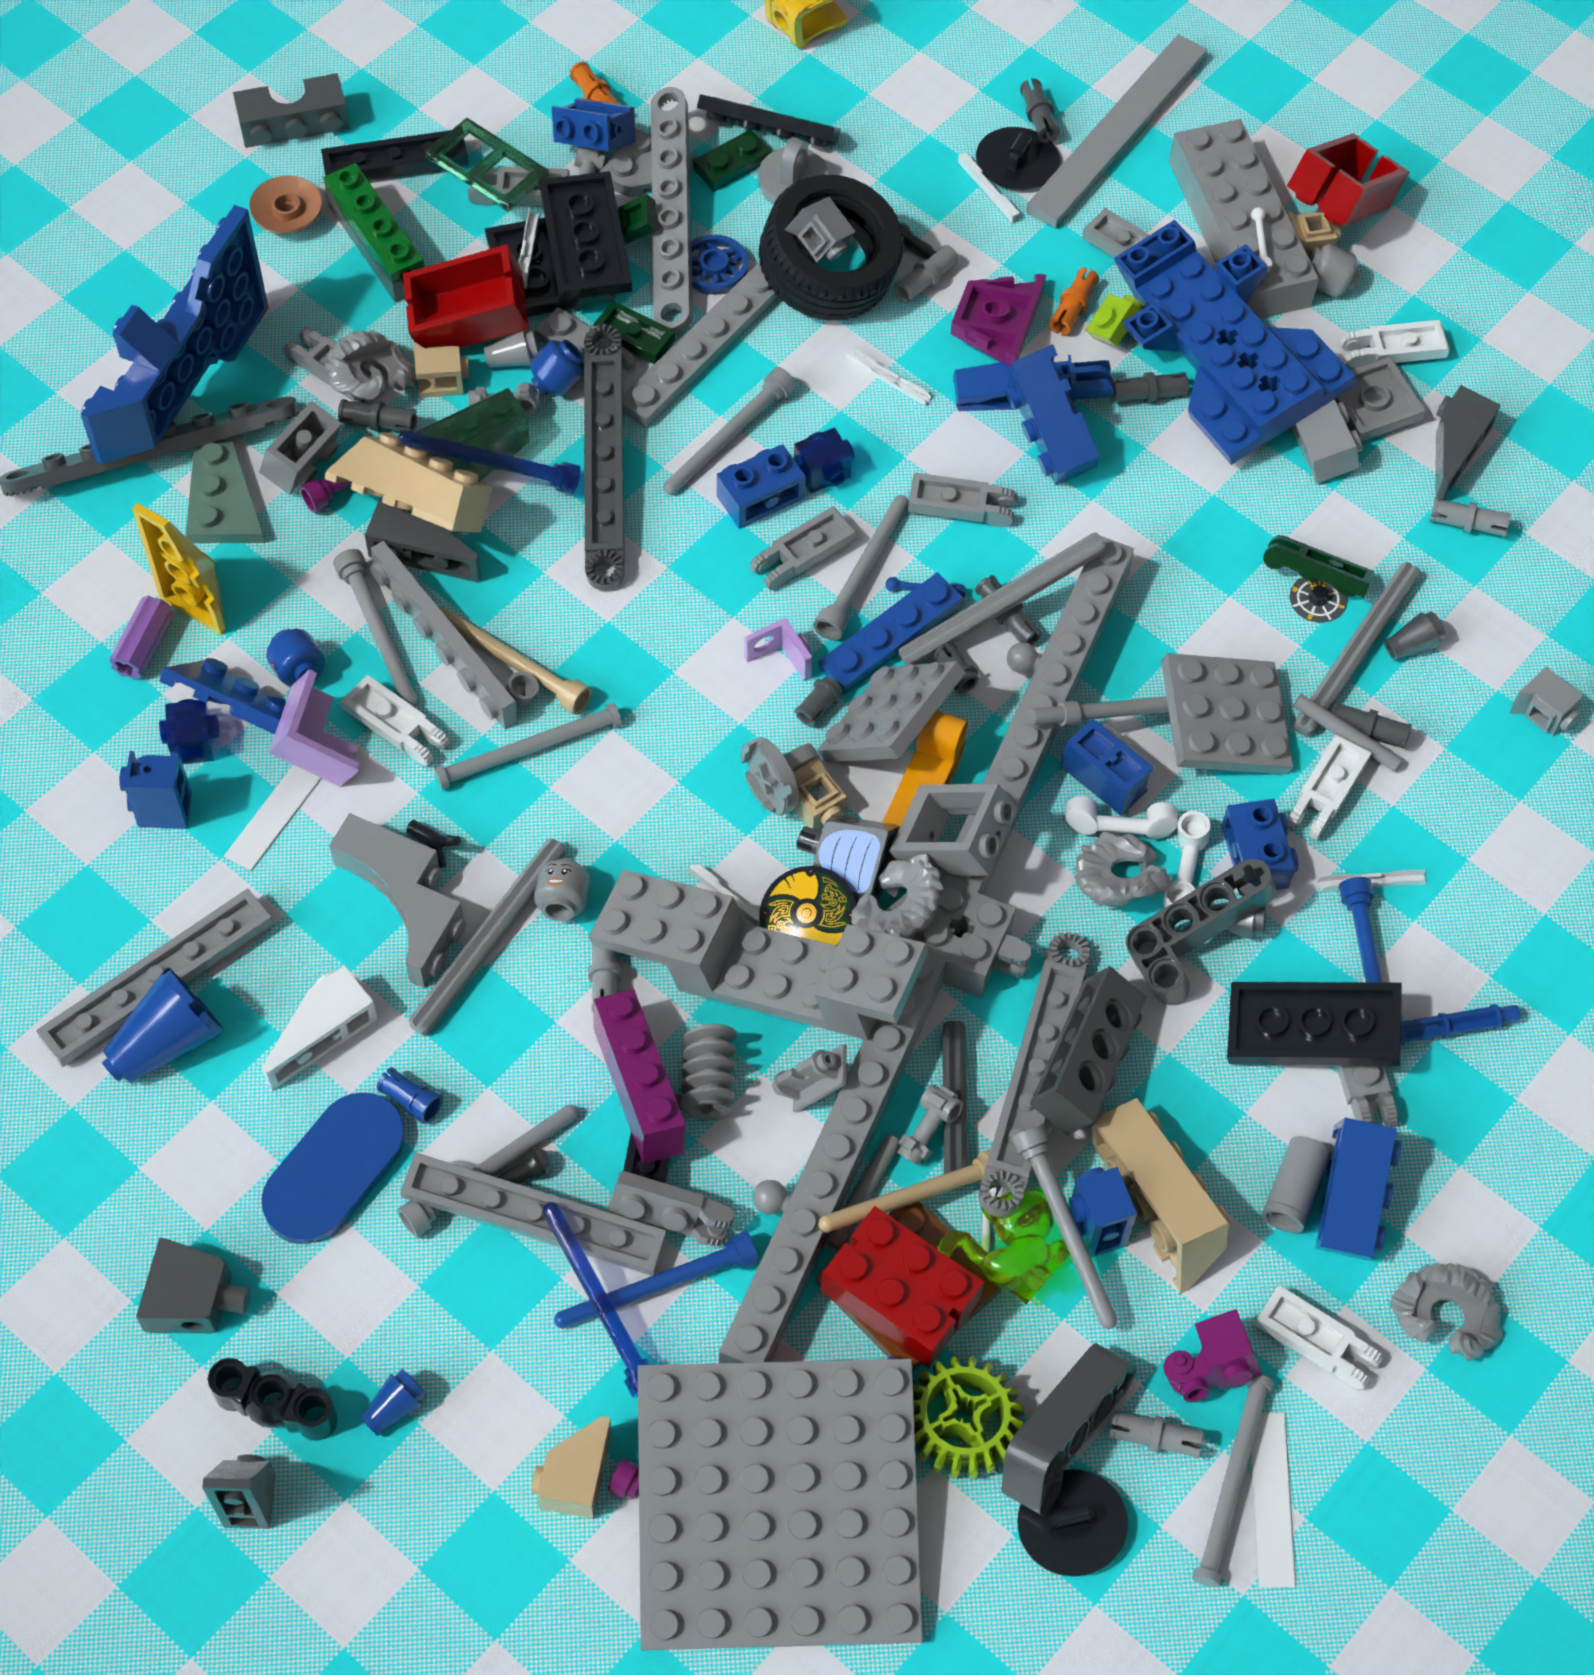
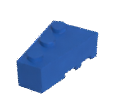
M1052 344L1011 362L1009 388L1005 389V392L1013 410L1019 408L1025 420L1021 422V426L1028 442H1035L1041 453L1037 456V460L1043 474L1046 477L1051 475L1055 485L1097 467L1099 454L1081 411L1077 412L1068 393V390L1072 389L1067 378H1061L1053 362L1054 357L1058 354Z
M1346 1117L1333 1126L1332 1138H1336L1333 1158L1327 1166L1326 1174L1329 1175L1326 1195L1322 1199L1315 1249L1364 1260L1373 1258L1374 1251L1381 1252L1386 1227L1379 1225L1382 1208L1389 1209L1394 1188L1393 1183L1387 1182L1390 1165L1397 1166L1402 1142L1395 1140L1397 1128Z

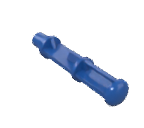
M1491 1004L1485 1008L1450 1014L1438 1013L1437 1016L1402 1021L1401 1045H1404L1405 1042L1435 1037L1447 1038L1453 1034L1488 1028L1500 1029L1505 1023L1520 1021V1010L1517 1005L1498 1007L1497 1004Z

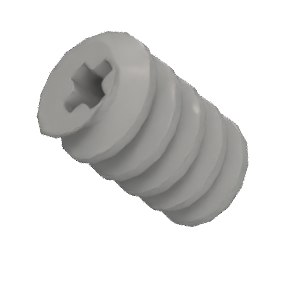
M707 1024L694 1027L683 1036L685 1049L682 1056L685 1064L682 1066V1077L684 1080L681 1082L683 1096L680 1098V1108L691 1117L701 1120H717L726 1118L733 1113L732 1109L725 1106V1104L734 1101V1093L727 1089L735 1085V1077L728 1074L735 1070V1061L729 1058L736 1054V1046L730 1043L737 1038V1031L734 1028L720 1024Z

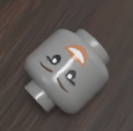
M562 858L544 864L539 871L534 892V902L549 919L561 922L568 921L582 914L585 910L591 887V876L584 867L572 859Z

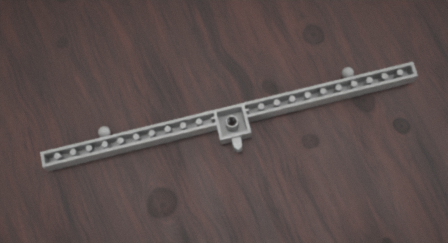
M1101 536L1107 550L1104 554L1083 566L1042 657L1038 656L1036 649L1032 645L1025 642L1017 643L1009 649L1007 663L1014 672L1019 674H1026L1032 670L1035 672L983 784L999 783L1018 807L1014 821L989 876H940L939 880L943 886V891L940 892L942 904L937 907L936 916L933 918L931 925L927 926L925 931L916 932L914 937L911 938V940L926 943L929 953L897 1024L877 1019L868 1040H863L848 1072L846 1085L841 1087L792 1195H787L785 1187L776 1180H764L754 1189L753 1203L760 1212L772 1215L782 1211L783 1215L719 1350V1363L772 1361L823 1249L825 1240L829 1233L823 1232L819 1228V1219L824 1215L841 1209L943 983L982 998L994 970L1006 975L1011 974L1012 977L1016 976L1017 978L1019 976L1023 977L1027 971L1029 972L1032 947L1029 946V943L1010 935L1016 908L983 894L1060 727L1058 723L1032 725L1029 721V711L1034 708L1056 707L1059 702L1072 701L1129 575L1134 553L1133 547ZM968 814L956 842H964L976 814Z

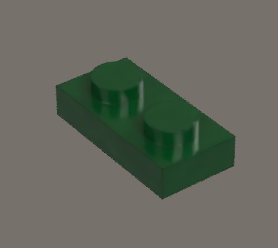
M750 129L693 159V170L713 191H716L760 167L761 162L771 153V150Z
M613 300L593 324V329L596 328V325H599V327L603 326V324H606L608 327L609 325L613 326L620 333L622 346L626 350L653 364L665 354L675 341V330Z

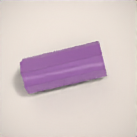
M149 595L141 598L109 659L112 665L111 668L121 676H127L134 680L142 678L174 616L171 610L172 606L162 599L153 598Z

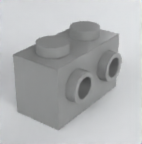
M1335 399L1291 427L1317 484L1360 468L1358 452L1363 451L1361 440L1356 430L1349 431L1346 425L1349 423L1347 410L1343 402L1336 403Z
M310 401L266 449L259 473L290 495L299 484L303 485L312 480L317 472L315 467L321 460L328 462L336 453L340 445L336 440L342 423L313 401Z

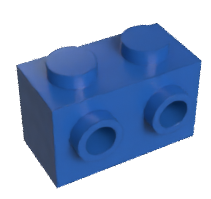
M781 444L772 449L762 450L755 457L739 464L729 465L722 472L717 473V498L740 529L805 499L806 476L786 447Z
M1275 798L1227 805L1221 826L1233 867L1247 859L1262 860L1270 868L1276 890L1289 888L1294 872L1298 871V856L1294 848H1289L1286 838L1288 835L1287 820L1284 813L1278 812ZM1255 879L1248 882L1253 884L1254 887H1257L1261 884L1258 883Z
M1097 1167L1082 1173L1079 1179H1076L1072 1197H1069V1208L1090 1257L1126 1247L1137 1212L1118 1167L1105 1171L1102 1167Z

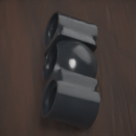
M234 1358L221 1359L209 1370L207 1378L209 1388L218 1405L227 1411H238L246 1417L249 1416L253 1422L265 1428L286 1426L287 1431L292 1433L300 1432L305 1438L314 1441L326 1439L336 1429L338 1422L336 1410L328 1393L321 1388H308L300 1382L297 1384L294 1378L282 1371H266L260 1374L258 1367L245 1366L243 1362ZM228 1379H242L240 1386L234 1391L224 1392L221 1390L222 1385ZM279 1392L284 1394L283 1399L277 1405L271 1407L262 1405L263 1400L270 1393ZM322 1407L326 1409L325 1414L319 1420L313 1422L304 1420V1415L311 1408Z

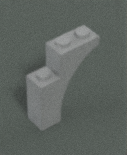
M349 813L329 845L333 863L335 866L347 870L373 885L394 906L408 933L406 966L409 980L411 983L425 988L431 976L436 977L441 972L446 960L445 953L452 942L457 943L464 932L466 921L463 918L461 902L434 891L442 873V869L439 867L437 850Z

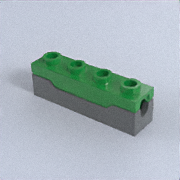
M356 163L324 176L329 208L394 302L405 299L404 282L401 279L403 278V273L424 268V259Z

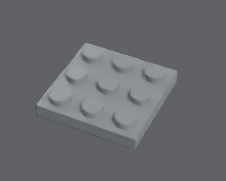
M1172 653L1165 655L1161 660L1177 767L1287 774L1293 768L1275 662Z
M957 661L880 668L871 676L870 684L865 691L850 702L847 708L848 712L841 721L827 731L825 735L826 740L818 748L817 752L825 762L899 759L966 672Z

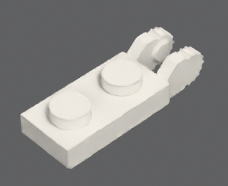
M1439 320L1372 326L1369 329L1356 330L1355 332L1348 331V333H1344L1341 336L1342 338H1340L1343 350H1350V353L1345 356V361L1348 368L1351 367V369L1389 356L1394 363L1447 358L1450 350L1441 321Z
M366 675L340 701L341 708L399 750L402 751L404 749L410 758L422 766H428L433 761V757L427 748L414 739L419 733L429 743L439 749H444L450 742L443 731L427 720L426 715L369 675Z
M1335 735L1302 788L1298 797L1299 801L1288 818V826L1295 828L1300 824L1309 805L1321 812L1318 819L1314 820L1309 837L1318 840L1330 818H1334L1368 763L1372 753Z
M1279 1285L1254 1324L1327 1372L1332 1373L1333 1371L1338 1379L1358 1390L1366 1388L1369 1378L1364 1372L1341 1358L1345 1350L1359 1362L1361 1361L1368 1367L1377 1368L1383 1360L1378 1350H1375L1374 1347L1372 1348L1369 1344L1354 1336L1356 1332Z

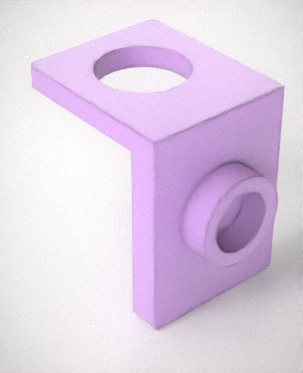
M786 618L744 638V658L747 662L782 647L803 680L811 678L812 656L810 646L803 634H796ZM771 636L767 643L754 648L761 639Z

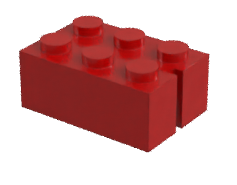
M1353 133L1306 149L1287 187L1296 193V198L1302 203L1310 206L1315 205V203L1319 205L1318 209L1324 212V217L1329 222L1345 226L1389 209L1410 171L1384 154L1379 159L1368 181L1361 184L1379 150Z
M508 244L403 273L405 301L408 304L406 306L408 333L415 343L425 349L444 346H459V348L529 329L527 305L523 298L525 297L523 273Z
M874 1206L851 1235L850 1245L845 1243L822 1272L820 1292L929 1369L952 1339L954 1329L958 1331L979 1303L984 1281Z

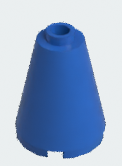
M171 968L160 974L103 1050L107 1059L102 1064L118 1082L125 1077L132 1083L217 1038L224 1031L222 1025L205 1004L188 989L189 986Z

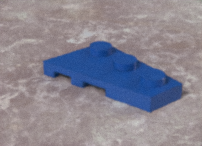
M206 658L202 661L164 667L159 682L173 687L175 683H182L195 689L192 697L205 703L211 701L230 705L229 712L231 715L275 734L286 701L259 690V685L253 680L234 675L227 670L228 666L225 663L214 658Z

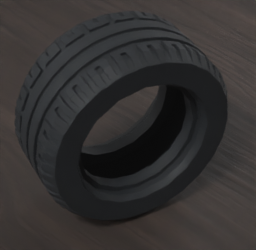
M815 175L791 184L776 199L760 237L758 249L759 262L768 285L789 307L813 318L847 320L870 311L885 296L903 257V230L892 207L870 186L856 179L841 175ZM830 197L856 233L853 237L859 242L865 254L866 264L862 268L850 272H834L815 265L803 254L796 240V235L785 231V228L803 208Z

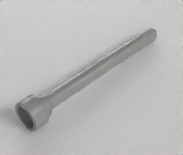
M775 367L764 378L763 390L664 483V491L670 495L675 494L772 401L785 400L796 390V383L793 377L783 368Z
M898 495L894 498L834 604L821 609L813 626L822 637L835 641L839 640L848 626V615L846 612L908 506L906 496Z
M358 549L343 551L333 560L338 577L351 585L399 697L416 708L418 705L417 696L365 580L368 568L365 558Z
M566 1105L472 1170L494 1176L575 1121L579 1115L577 1107ZM411 1200L397 1209L403 1224L415 1238L432 1228L431 1223L436 1220L435 1215L442 1211Z
M1041 1124L1011 1137V1141L1017 1154H1022L1025 1161L1030 1160L1100 1325L1105 1329H1112L1117 1324V1317L1046 1155V1152L1049 1151L1046 1143L1050 1140L1045 1128Z

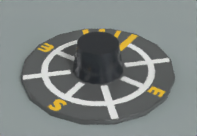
M1300 578L1294 583L1289 596L1291 606L1299 616L1317 623L1331 622L1340 617L1346 608L1347 602L1346 595L1338 592L1335 586L1323 581H1308L1304 578Z

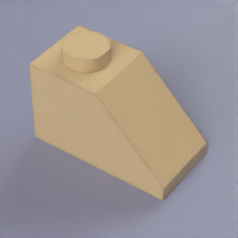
M601 1416L549 1450L546 1454L544 1467L536 1466L531 1493L538 1494L540 1510L594 1519L612 1434L610 1417Z

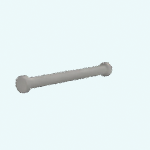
M610 703L605 705V710L454 765L445 768L442 765L434 767V773L441 790L450 787L449 783L599 728L610 724L612 727H617L622 724L621 717L616 705Z
M1264 1375L1251 1378L1246 1383L1249 1390L1200 1567L1194 1569L1193 1580L1208 1587H1219L1222 1576L1218 1571L1265 1397L1273 1389L1274 1381Z

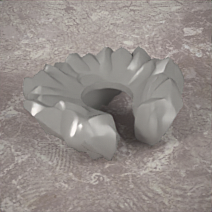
M374 330L369 332H352L348 336L340 338L339 343L334 344L333 349H330L327 354L329 361L325 362V368L330 371V386L336 392L348 394L354 400L382 398L386 392L383 374L369 379L362 373L360 365L366 361L377 362L385 367L388 372L389 385L392 388L403 391L405 388L415 387L417 379L413 363L409 362L402 355L396 342L388 341L384 335Z
M1107 831L1101 833L1093 845L1081 846L1083 853L1077 857V865L1075 867L1077 874L1074 876L1078 881L1081 891L1092 899L1094 903L1099 906L1111 907L1115 905L1124 907L1128 902L1146 896L1153 898L1157 893L1165 891L1168 884L1172 881V877L1167 874V870L1164 867L1153 865L1157 859V854L1147 843L1132 834L1122 835ZM1133 861L1138 862L1141 873L1132 878H1120L1115 876L1111 870L1120 862Z
M916 854L906 861L898 859L890 861L884 872L879 876L880 887L885 889L894 898L898 894L900 887H904L907 889L906 900L900 907L894 910L883 911L874 896L864 895L851 911L852 925L907 939L913 938L916 932L925 931L936 916L937 907L942 904L940 892L943 891V886L939 880L941 873L929 862L930 857L927 854Z
M1434 1263L1432 1266L1426 1264L1419 1269V1272H1410L1405 1282L1399 1284V1289L1395 1290L1391 1296L1390 1307L1396 1314L1399 1324L1407 1335L1418 1339L1421 1343L1427 1342L1437 1330V1322L1431 1318L1432 1306L1442 1300L1457 1304L1463 1311L1465 1320L1463 1326L1450 1336L1448 1345L1451 1354H1460L1468 1361H1472L1474 1357L1483 1356L1484 1351L1495 1347L1503 1336V1332L1499 1328L1502 1310L1500 1304L1496 1302L1494 1289H1490L1486 1279H1479L1475 1272L1470 1271L1465 1266L1459 1267L1452 1263L1446 1265Z

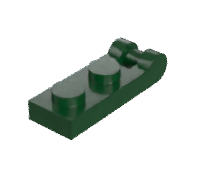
M1277 535L1271 539L1263 556L1264 563L1270 569H1280L1283 566L1298 571L1299 575L1308 581H1323L1335 586L1338 592L1352 597L1356 595L1365 597L1375 572L1283 535Z

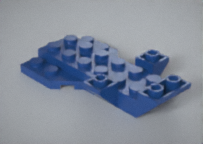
M234 205L226 218L223 217L219 221L215 234L208 244L201 247L198 253L197 263L191 272L190 280L182 292H178L174 296L171 308L163 319L158 320L156 323L140 307L131 305L124 317H120L116 321L113 328V338L115 339L119 357L133 363L126 374L118 378L114 391L100 386L93 397L87 399L82 407L81 418L96 462L103 464L155 448L211 364H217L218 360L234 361L269 309L248 209Z
M1173 220L1114 258L1135 299L1144 306L1141 311L1123 322L1124 327L1143 349L1180 352L1196 369L1197 373L1188 406L1189 417L1231 465L1357 385L1356 376L1312 329L1267 327L1248 307V301L1268 270L1266 264L1247 244L1216 262V272L1197 251L1195 241L1176 220Z

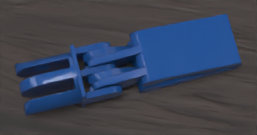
M1068 355V361L1054 362L1061 378H1067L1072 389L1068 390V393L1073 403L1074 400L1113 396L1114 389L1109 360L1072 363L1071 355ZM1000 362L955 370L953 381L958 411L1013 410L1005 392V389L1009 388L1011 367Z

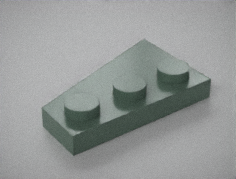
M213 441L194 447L186 537L192 543H265L233 441Z

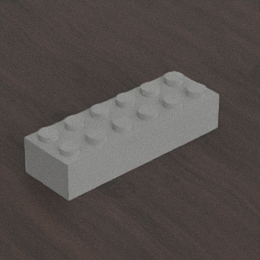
M1237 119L1174 133L1169 164L1215 262L1220 261L1245 244L1260 258L1256 221L1252 219L1251 212L1256 207H1261L1265 210L1263 226L1267 257L1273 263L1271 270L1265 274L1248 301V307L1260 319L1311 307L1319 278L1242 120Z

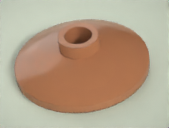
M279 176L263 182L254 190L250 198L249 208L253 220L261 228L273 233L289 234L301 231L317 220L322 210V198L317 187L310 181L297 176Z

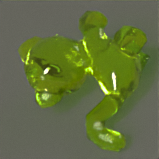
M1042 1188L1032 1191L1025 1190L1021 1207L1015 1214L1008 1217L990 1215L981 1207L985 1217L993 1222V1228L997 1236L1008 1247L999 1248L988 1253L969 1232L952 1230L938 1240L936 1249L951 1258L956 1247L962 1248L970 1261L983 1270L991 1283L1017 1296L1026 1305L1070 1255L1064 1240H1055L1049 1245L1046 1242L1047 1236L1053 1229V1216ZM1008 1192L1001 1197H993L995 1201L998 1199L1000 1203L1002 1201L1006 1203L1007 1200H1011L1013 1195L1011 1192Z

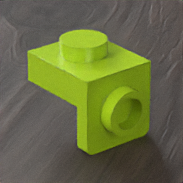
M1108 293L1085 331L1093 338L1117 347L1127 332L1123 322L1141 311L1144 306L1132 296L1125 295L1124 298H1120Z

